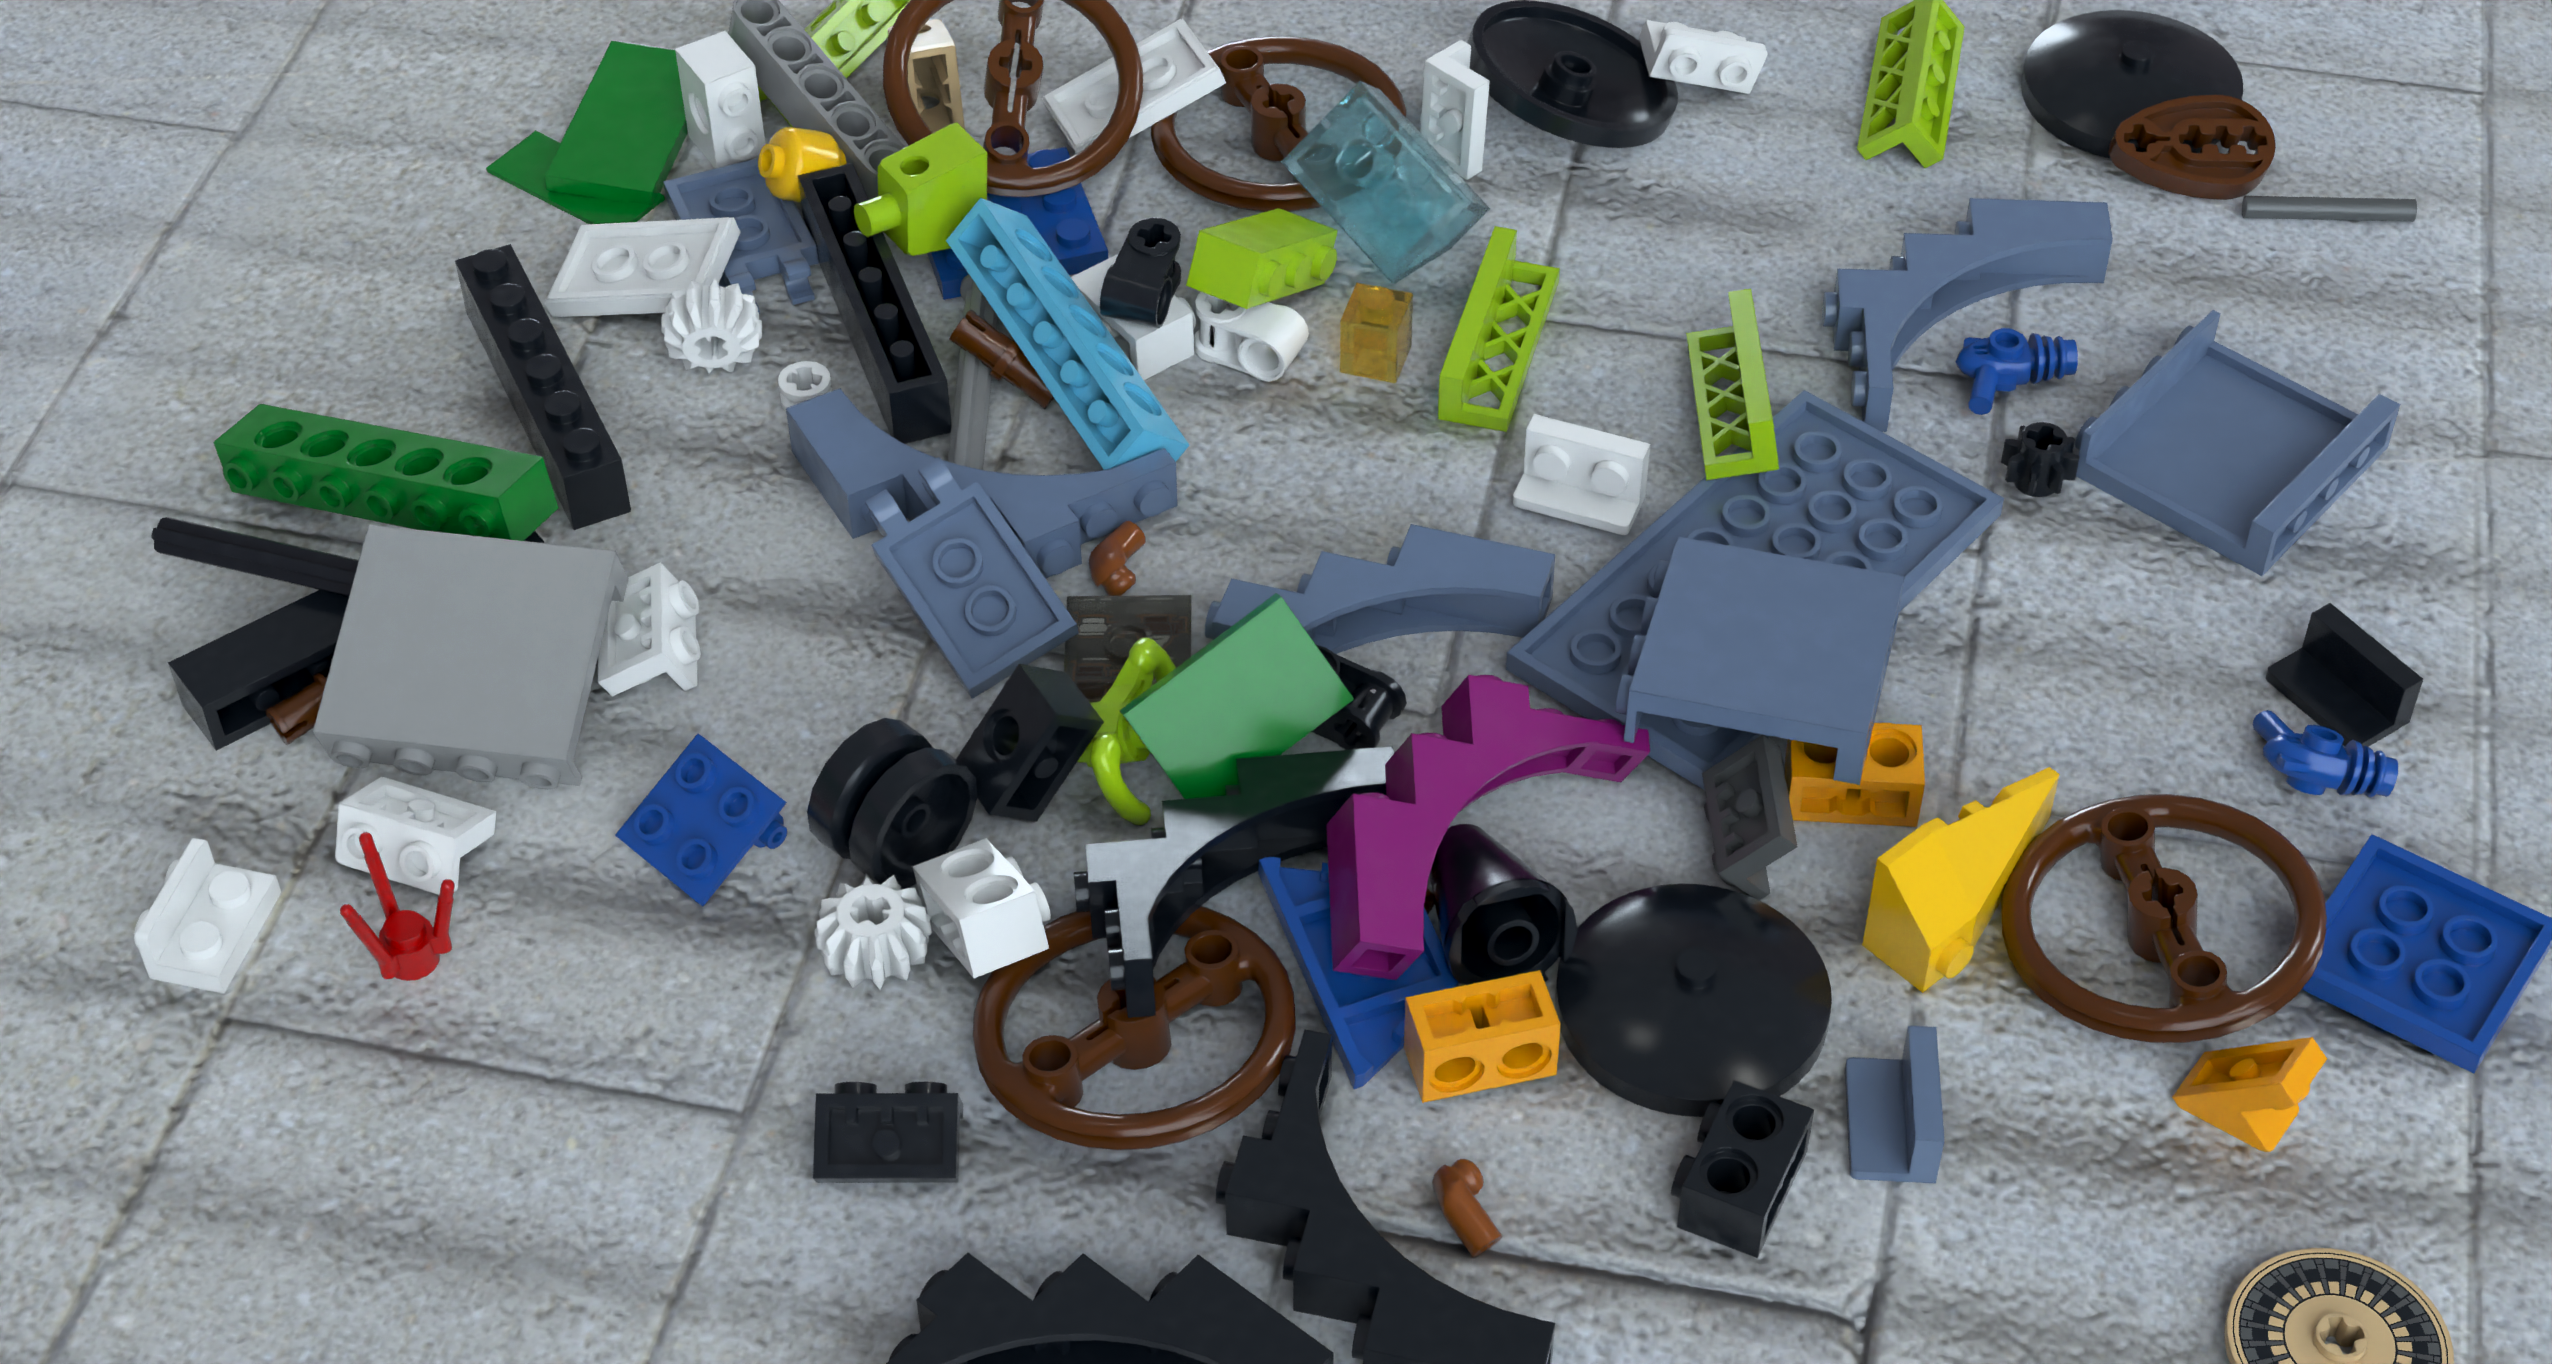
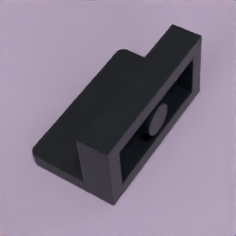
M2331 603L2312 612L2302 648L2269 666L2265 677L2272 686L2318 725L2339 733L2344 738L2342 744L2344 747L2351 740L2358 741L2362 746L2369 747L2410 723L2423 682L2422 677Z

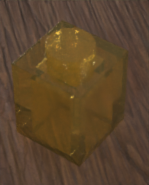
M1356 283L1340 320V373L1397 383L1412 346L1413 293Z

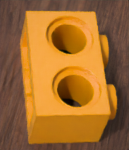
M1874 723L1860 785L1833 780L1838 748L1787 740L1784 761L1785 779L1794 821L1905 827L1918 826L1925 787L1922 725Z
M1541 970L1405 997L1404 1050L1422 1103L1557 1075L1561 1023Z

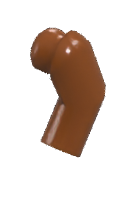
M1131 521L1123 522L1093 549L1089 557V569L1093 582L1097 587L1102 585L1106 593L1112 598H1119L1136 583L1135 574L1124 565L1146 542L1143 531Z
M1459 1159L1451 1167L1443 1165L1437 1170L1432 1180L1433 1190L1447 1222L1471 1256L1476 1257L1495 1245L1503 1236L1475 1197L1484 1183L1479 1168L1470 1160Z

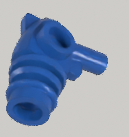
M2001 328L1993 331L1990 337L1984 339L1965 338L1963 349L1959 352L1955 362L1963 374L1974 379L1968 404L1969 409L1975 414L1984 415L1991 411L1996 391H2013L2017 385L2027 384L2029 379L2032 384H2038L2042 379L2044 381L2051 380L2053 375L2059 380L2064 375H2075L2078 365V351L2075 340H2063L2062 337L2057 336L2053 341L2049 336L2043 335L2041 338L2039 334L2031 333L2027 342L2025 336L2018 331Z
M2269 710L2260 712L2253 720L2254 730L2267 742L2263 747V756L2272 767L2288 775L2286 782L2301 792L2322 795L2327 787L2336 789L2339 795H2349L2350 793L2352 795H2361L2365 793L2367 797L2371 798L2376 794L2387 797L2394 789L2398 776V761L2395 758L2386 757L2385 753L2381 750L2374 752L2371 748L2362 746L2360 742L2355 740L2349 741L2344 748L2342 745L2344 738L2339 733L2319 725H2307L2303 734L2294 733L2274 712Z

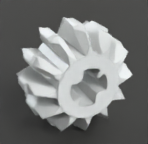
M714 278L710 285L702 286L691 280L686 291H672L671 300L665 306V314H662L661 332L664 334L669 357L682 359L685 370L701 366L705 367L709 375L713 368L722 367L728 372L733 373L737 362H751L755 348L759 347V339L762 338V321L759 320L755 297L742 294L738 283L722 287L719 286L716 278Z
M866 873L861 886L854 888L840 882L838 892L836 893L837 898L822 900L819 911L820 920L816 921L815 938L817 948L821 949L824 963L829 969L831 976L845 974V978L849 981L852 988L865 979H872L879 990H881L886 977L892 975L907 981L911 970L910 965L925 963V956L928 952L927 943L932 931L930 916L926 914L925 907H922V900L918 896L916 888L901 890V886L894 875L881 885L874 884Z

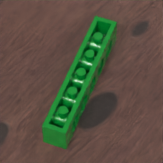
M265 404L257 405L213 442L223 467L224 478L234 493L416 530L524 541L559 508L542 456Z

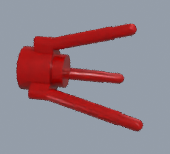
M364 832L360 834L359 842L386 920L379 932L378 938L363 917L350 904H344L340 908V914L378 962L384 979L395 977L400 980L411 981L426 977L437 967L440 954H445L452 950L449 927L455 884L451 879H445L441 883L434 927H432L428 919L415 911H400L373 837L370 833Z

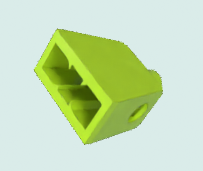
M956 122L882 159L878 165V196L854 206V216L859 230L866 237L884 232L905 254L911 256L950 249L951 247L946 242L947 238L980 198L987 200V151Z

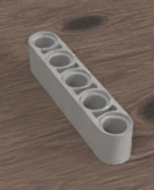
M734 0L728 35L755 65L758 86L793 127L822 131L832 135L839 148L844 152L847 164L853 163L868 200L877 197L879 163L882 159L905 148V146L779 0Z

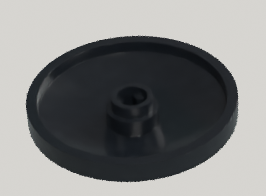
M1530 0L1496 4L1487 8L1478 16L1467 40V43L1471 45L1469 69L1490 81L1489 95L1496 102L1527 123L1570 141L1607 148H1627L1647 144L1665 132L1678 103V91L1675 81L1649 77L1639 40L1619 27L1575 8Z
M2107 10L2073 16L2043 31L2027 51L2021 78V91L2025 105L2031 115L2048 132L2082 151L2110 158L2109 144L2121 122L2150 106L2188 96L2226 95L2242 100L2243 79L2237 63L2229 52L2216 40L2197 28L2157 14L2130 10ZM2129 139L2128 143H2133L2137 152L2145 151L2146 148L2139 147L2136 139ZM2212 139V141H2211L2210 144H2214V145H2215V144L2218 143L2220 140H2218V139ZM2184 140L2183 144H2188L2192 153L2200 152L2201 148L2195 149L2192 141Z
M1667 884L1648 887L1630 892L1600 907L1578 927L1573 951L1566 962L1563 963L1560 959L1555 991V1010L1561 1023L1560 1031L1562 1037L1577 1062L1591 1077L1611 1092L1634 1104L1667 1114L1689 1117H1703L1711 1102L1722 1105L1733 1080L1777 1096H1781L1789 1091L1810 1071L1822 1051L1828 1032L1832 1004L1831 985L1823 960L1812 942L1791 920L1771 906L1751 896L1717 886L1702 884Z

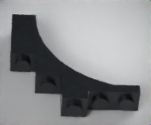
M1393 746L1237 758V784L1225 785V796L1162 801L1163 827L1151 828V839L1085 844L1087 871L1074 872L1077 913L1090 912L1092 939H1107L1111 991L1125 990L1128 1018L1156 1016L1153 969L1160 953L1174 932L1193 912L1233 883L1257 872L1259 859L1277 857L1284 861L1291 857L1328 848L1327 823L1352 794L1380 793L1386 795L1385 764L1394 754Z
M1305 1029L1297 1056L1286 1055L1282 1063L1278 1083V1096H1282L1284 1099L1280 1112L1269 1110L1263 1127L1262 1139L1243 1135L1235 1163L1224 1161L1222 1164L1216 1188V1203L1226 1205L1227 1235L1286 1246L1282 1276L1284 1280L1293 1281V1311L1357 1324L1352 1345V1358L1363 1360V1364H1552L1555 1333L1554 1322L1502 1310L1471 1298L1435 1279L1406 1259L1386 1241L1357 1208L1334 1168L1326 1149L1319 1122L1332 1077V1034Z
M968 1252L949 1270L937 1272L925 1284L920 1297L916 1299L921 1332L905 1337L895 1347L886 1364H1333L1334 1353L1200 1255H1197L1179 1273L1171 1272L1167 1274L1157 1284L1148 1302L1088 1256L1082 1254L1064 1272L1056 1271L1048 1276L1039 1287L1032 1301Z

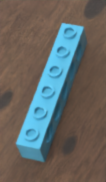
M980 198L947 238L946 242L1103 470L1112 469L1163 448L1166 449L1176 462L1190 446L1027 215Z

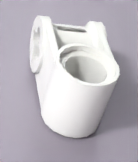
M1200 292L1195 300L1196 315L1200 318V329L1194 336L1195 353L1207 362L1236 369L1262 381L1270 382L1279 379L1306 343L1309 336L1308 326L1303 317L1287 306L1267 302L1245 309L1204 292ZM1227 304L1230 305V310L1226 309ZM1210 339L1214 340V346L1210 344Z

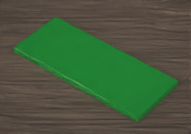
M536 130L486 168L488 173L588 224L637 222L665 200L664 195L658 193L654 207H652L651 204L606 200L547 191L544 175L560 142Z

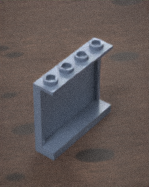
M2212 310L2195 327L2187 326L2177 338L2174 347L2163 357L2155 356L2136 383L2131 387L2123 386L2116 393L2109 408L2098 418L2092 416L2083 424L2075 441V448L2079 450L2078 456H2080L2076 477L2263 576L2388 448L2401 404L2378 394L2357 414L2215 342L2214 339L2221 313Z
M1677 537L1670 561L1660 559L1658 562L1653 586V597H1647L1641 634L1646 636L1635 635L1628 672L1634 675L1623 674L1620 680L1616 700V713L1626 714L1624 741L1634 743L1642 714L1649 713L1838 748L1833 780L1860 785L1897 628L1905 576Z

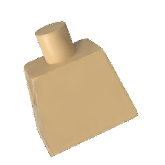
M928 20L919 31L909 56L908 84L912 100L919 115L933 133L956 122L965 130L955 43L942 20ZM892 27L888 28V37ZM922 97H935L940 102L933 108L925 109Z

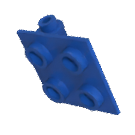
M698 733L615 836L697 903L704 906L753 844L759 848L767 846L770 849H775L784 842L787 836V828L783 826L784 819L779 812L787 802Z

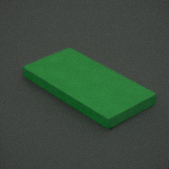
M611 40L544 175L547 191L598 199L650 204L654 207L658 193L661 192L664 186L663 181H666L688 134L675 50Z

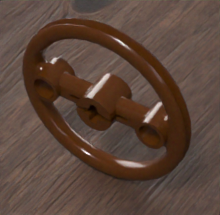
M910 0L898 15L889 33L883 62V89L887 108L894 124L908 145L933 133L919 115L911 97L908 84V61L911 48L919 31L930 17L954 0ZM999 0L998 21L1002 26L1001 41L990 52L984 82L985 98L993 108L991 127L986 132L983 148L987 151V193L999 196L1030 197L1052 194L1076 186L1097 174L1111 162L1128 141L1140 109L1143 94V68L1138 47L1127 24L1107 0L1061 1L1086 17L1105 39L1114 57L1118 73V96L1115 109L1100 135L1084 150L1064 161L1038 168H1032L1027 163L1030 142L1029 135L1025 130L1027 111L1036 104L1043 73V59L1038 49L1034 47L1035 30L1039 27L1042 18L1044 0ZM1023 2L1027 3L1031 7L1020 8L1013 5L1012 3ZM1015 43H1018L1017 81L1012 112H1009L1008 100L1011 77L1009 76ZM1007 147L1014 150L1016 154L1003 155L994 149Z
M1267 36L1223 44L1207 52L1220 68L1226 84L1221 86L1223 100L1235 107H1245L1251 114V142L1254 152L1270 161L1286 160L1293 168V183L1244 181L1207 168L1195 160L1178 140L1175 132V118L1178 111L1151 126L1153 148L1161 164L1178 182L1194 193L1211 201L1238 209L1267 212L1280 208L1293 212L1315 209L1340 202L1360 193L1379 180L1393 166L1402 151L1406 139V107L1402 94L1393 80L1378 65L1361 54L1340 45L1318 39L1295 36ZM1296 64L1311 66L1338 74L1363 88L1373 98L1382 116V130L1371 150L1351 165L1338 163V150L1336 146L1328 140L1312 138L1306 130V99L1303 92L1288 84H1270L1264 77V65Z
M2174 794L2134 795L2110 799L2082 808L2058 820L2035 837L2024 850L2005 884L2001 899L2002 936L2008 956L2021 979L2041 1000L2063 1016L2092 1030L2122 1039L2150 1043H2188L2219 1038L2246 1029L2275 1014L2296 997L2312 977L2322 956L2326 935L2327 915L2325 897L2317 875L2303 854L2286 837L2257 817L2230 805L2199 797ZM2169 827L2194 830L2220 837L2236 844L2261 859L2277 875L2288 891L2295 915L2293 939L2286 954L2276 967L2254 986L2244 991H2233L2227 984L2225 963L2215 954L2203 951L2197 939L2198 894L2196 885L2186 874L2175 869L2162 868L2155 853V828ZM2086 843L2096 844L2101 851L2100 861L2104 872L2111 878L2123 882L2128 892L2127 937L2129 946L2136 955L2143 959L2162 963L2170 980V1008L2129 1005L2102 997L2079 986L2061 973L2046 957L2035 937L2032 927L2031 908L2035 893L2043 878L2059 860L2072 850Z
M1203 906L1193 912L1173 934L1190 938L1184 949L1186 962L1157 981L1153 977L1156 1016L1128 1018L1125 990L1111 991L1109 979L1101 986L1097 995L1099 1019L1069 1039L1057 1035L1042 1036L1035 1039L1025 1048L1022 1055L1023 1061L1015 1063L1010 1060L1004 1042V1027L1009 1008L1021 987L1034 973L1054 958L1075 947L1102 939H1092L1090 912L1077 913V911L1061 916L1044 925L1049 949L992 971L980 991L974 1010L973 1041L979 1071L990 1092L1003 1107L1029 1127L1057 1140L1087 1148L1109 1150L1150 1149L1183 1142L1210 1132L1237 1117L1259 1099L1278 1077L1285 1056L1291 1052L1296 1030L1294 992L1287 970L1275 951L1260 936L1235 919ZM1251 980L1256 982L1265 1004V1022L1261 1037L1250 1057L1236 1073L1221 1085L1196 1099L1174 1107L1147 1113L1110 1114L1075 1108L1083 1096V1080L1112 1061L1113 1064L1120 1068L1131 1070L1145 1069L1159 1063L1168 1055L1172 1045L1169 1028L1170 1022L1199 1003L1210 1007L1229 1004L1240 995L1243 981Z

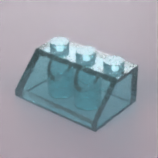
M1361 81L1281 161L1393 284H1396L1450 250L1490 210L1486 203L1380 89Z

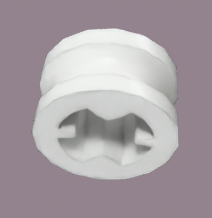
M801 361L793 363L784 368L778 377L781 406L785 412L788 407L832 391L830 387V372L825 366L817 362Z

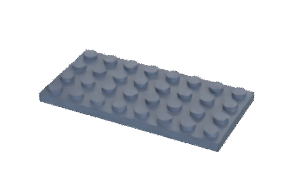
M1803 390L1773 417L1779 470L1706 480V477L1703 478L1507 651L1506 670L1586 719H1613L1625 725L1626 714L1616 713V700L1620 680L1623 674L1634 675L1628 672L1635 635L1646 636L1641 634L1647 597H1653V586L1658 562L1660 559L1670 561L1677 537L1905 576L1900 612L2001 516L2004 498ZM1739 447L1732 454L1751 451ZM1649 713L1642 714L1638 727L1647 729L1649 732L1650 753L1647 756L1705 790L1702 777L1703 772L1762 735Z

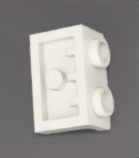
M1646 20L1639 35L1649 77L1750 94L1768 55L1764 44L1746 41L1745 37L1738 36L1732 32H1713L1690 28L1679 22L1662 23Z
M1459 40L1425 60L1419 151L1468 180L1482 171L1490 81L1469 69L1471 45L1463 40Z
M1534 414L1526 429L1524 474L1513 494V505L1521 509L1619 535H1627L1646 497L1650 444Z
M661 562L628 577L624 601H611L598 655V683L612 697L665 672L684 691L698 685L697 660L701 657L700 646L696 639V615L699 613L698 599L691 586L683 580L678 581Z
M380 777L339 802L335 859L341 865L370 873L359 842L360 834L368 832L373 837L388 879L438 895L440 894L442 881L451 879L455 884L454 892H456L458 889L460 858L494 835L496 811L389 778Z
M192 838L180 859L174 860L169 866L163 888L151 908L145 910L140 915L135 927V945L140 951L149 978L224 994L281 894L276 875L217 864L214 862L208 841Z

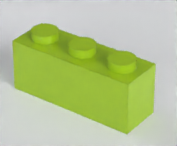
M1280 208L1199 230L1186 286L1249 309L1322 285L1332 274L1337 261V251L1334 249L1338 230Z

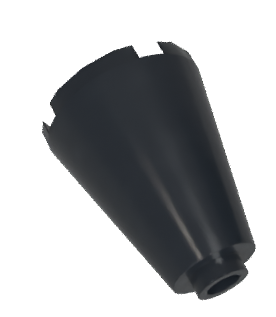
M1458 824L1449 827L1437 849L1429 875L1444 957L1451 974L1460 984L1468 985L1541 970L1546 982L1549 979L1545 971L1559 957L1565 963L1573 951L1578 932L1576 918L1567 898L1559 889L1480 827L1472 824Z

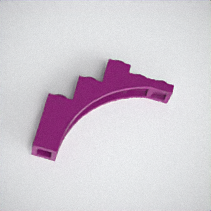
M1468 675L1441 706L1443 735L1438 733H1411L1386 762V795L1380 793L1352 794L1327 823L1333 971L1397 980L1424 952V903L1428 877L1437 849L1450 823L1459 812L1482 796L1501 787L1536 776L1569 773L1621 783L1650 753L1648 730L1638 728L1634 743L1625 742V725H1622L1617 720H1592L1564 715L1561 711L1552 708L1531 709L1528 685L1502 681V679L1494 675Z

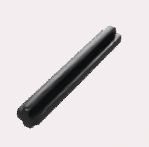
M170 517L160 519L157 528H153L151 538L154 540V549L160 554L348 597L359 560Z

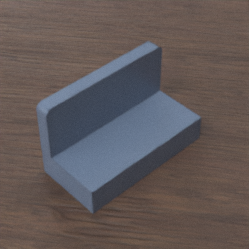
M1908 1026L1902 1060L1856 1057L1846 1060L1845 1090L1850 1176L1853 1179L1936 1183L1945 1142L1936 1027Z

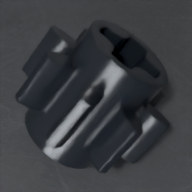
M2047 422L2032 423L2027 427L2024 425L2020 426L2018 439H2005L2001 463L2008 466L2006 482H2014L2015 487L2020 492L2032 497H2045L2053 493H2061L2063 479L2075 480L2080 456L2073 453L2075 439L2067 437L2060 427Z

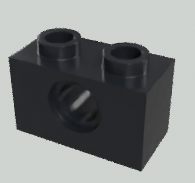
M1018 664L956 759L967 766L976 777L977 798L989 815L1038 821L1104 721L1067 672Z

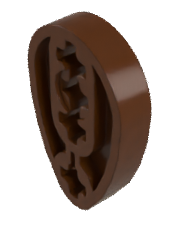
M2199 95L2168 100L2145 108L2124 120L2116 129L2109 144V155L2117 168L2146 184L2168 192L2195 198L2228 200L2246 195L2260 184L2274 158L2276 143L2273 130L2267 119L2249 103L2226 95ZM2129 139H2136L2139 147L2146 148L2145 151L2137 152L2135 145L2128 143ZM2212 139L2220 140L2221 146L2229 149L2227 154L2219 153L2217 145L2210 144ZM2184 140L2192 141L2195 149L2201 148L2200 152L2192 153L2190 146L2183 144ZM2239 141L2247 142L2248 148L2255 150V153L2247 154L2245 146L2238 145Z

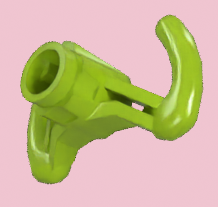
M1140 638L1134 643L1129 651V657L1112 687L1101 701L1089 702L1104 723L1077 761L1078 763L1085 762L1088 767H1092L1104 797L1118 815L1139 826L1145 825L1150 820L1151 810L1147 804L1137 799L1127 788L1121 776L1120 764L1145 761L1150 752L1119 710L1149 689L1153 676L1156 682H1158L1176 668L1167 652L1152 638Z

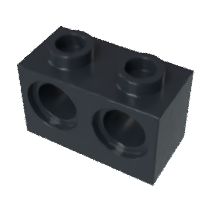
M1733 1080L1722 1105L1711 1102L1703 1116L1697 1136V1142L1702 1143V1146L1696 1158L1685 1155L1677 1169L1671 1189V1195L1680 1198L1677 1228L1758 1258L1808 1151L1814 1109ZM1720 1191L1730 1192L1733 1194L1722 1193Z

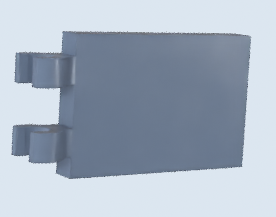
M759 158L663 181L666 200L676 220L734 217L741 233L720 279L719 286L727 287L738 283L742 294L754 296L753 290H756L754 280L781 273L792 305L815 300L808 276H811L809 266L819 264L816 244L794 201L782 200L773 196L766 186L765 178L759 172Z
M938 457L918 469L919 474L924 479L922 484L936 504L935 507L908 522L887 489L865 501V504L871 512L870 518L883 536L882 539L872 544L875 556L973 699L1012 675L1018 664H1030L1077 635L1079 631L1077 623L981 484L976 481L961 490L944 462Z

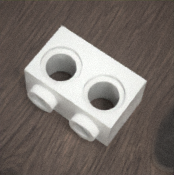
M987 838L912 866L922 905L925 907L926 914L930 916L932 930L973 978L1049 949L1043 923L1051 919V914L1041 887L1036 882L1029 884L1023 878L1016 860L1012 856L1004 858Z

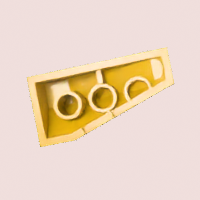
M2048 767L2002 788L1989 807H1984L1976 800L1962 806L1958 815L1960 820L1949 825L1938 817L1930 820L1879 856L1876 861L1862 946L1922 993L1944 976L1951 979L1958 975L1969 963L1976 943L1999 906L2005 884L2020 856L2032 840L2041 834L2050 819L2060 774L2051 767Z

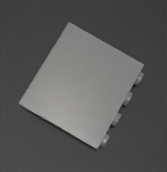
M368 525L313 733L333 761L351 768H366L370 763L394 765L397 769L413 775H429L432 773V770L457 772L463 778L476 782H492L495 780V777L520 779L524 784L538 789H555L558 787V784L580 786L582 776L574 763V756L611 601L623 602L628 584V577L616 551Z

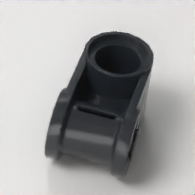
M1152 217L1142 219L1131 227L1115 263L1109 267L1104 278L1100 296V313L1102 316L1158 329L1162 327L1167 317L1171 300L1181 282V268L1179 263L1175 261V256L1180 248L1181 234L1174 223L1163 218Z
M1316 645L1354 700L1311 732L1337 743L1345 750L1376 748L1380 741V730L1389 719H1395L1400 716L1407 704L1404 691L1393 678L1385 673L1370 670L1333 653L1326 647ZM1375 689L1376 692L1372 693L1370 690Z

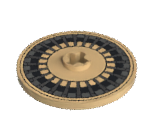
M2331 1248L2300 1249L2283 1253L2263 1262L2253 1269L2240 1283L2232 1297L2226 1315L2224 1340L2230 1364H2454V1351L2449 1331L2441 1314L2426 1294L2411 1280L2390 1266L2373 1258L2346 1250ZM2335 1337L2340 1346H2352L2350 1354H2342L2337 1344H2325L2326 1338Z

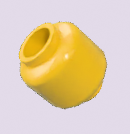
M784 127L778 130L770 139L769 144H765L762 147L758 159L759 172L765 178L766 186L772 195L782 200L801 202L798 175L847 164L844 152L839 148L832 135L822 131L796 127Z

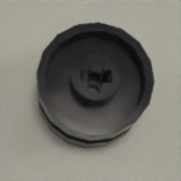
M883 718L864 725L844 740L825 763L810 796L807 810L809 829L821 843L843 859H851V862L865 875L867 873L870 879L881 885L894 875L901 886V890L917 884L912 866L954 851L959 845L973 817L978 797L976 777L967 766L944 750L933 748L923 735L903 721Z

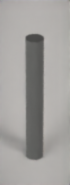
M2244 196L2242 202L2243 218L2414 222L2417 215L2416 199Z

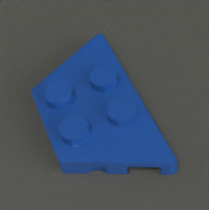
M1277 857L1259 859V877L1328 1033L1332 1034V1042L1353 1089L1363 1087L1404 1047L1405 997L1459 986V982L1453 977L1446 964L1443 946L1424 908V952L1397 980L1333 971L1328 863L1322 862L1321 871L1280 867L1281 858Z

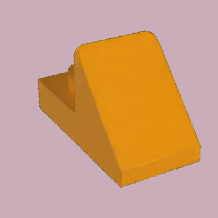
M2313 1037L2207 1051L2199 1058L2172 1098L2179 1108L2260 1151L2271 1152L2299 1112L2298 1103L2308 1095L2310 1083L2327 1060V1057Z

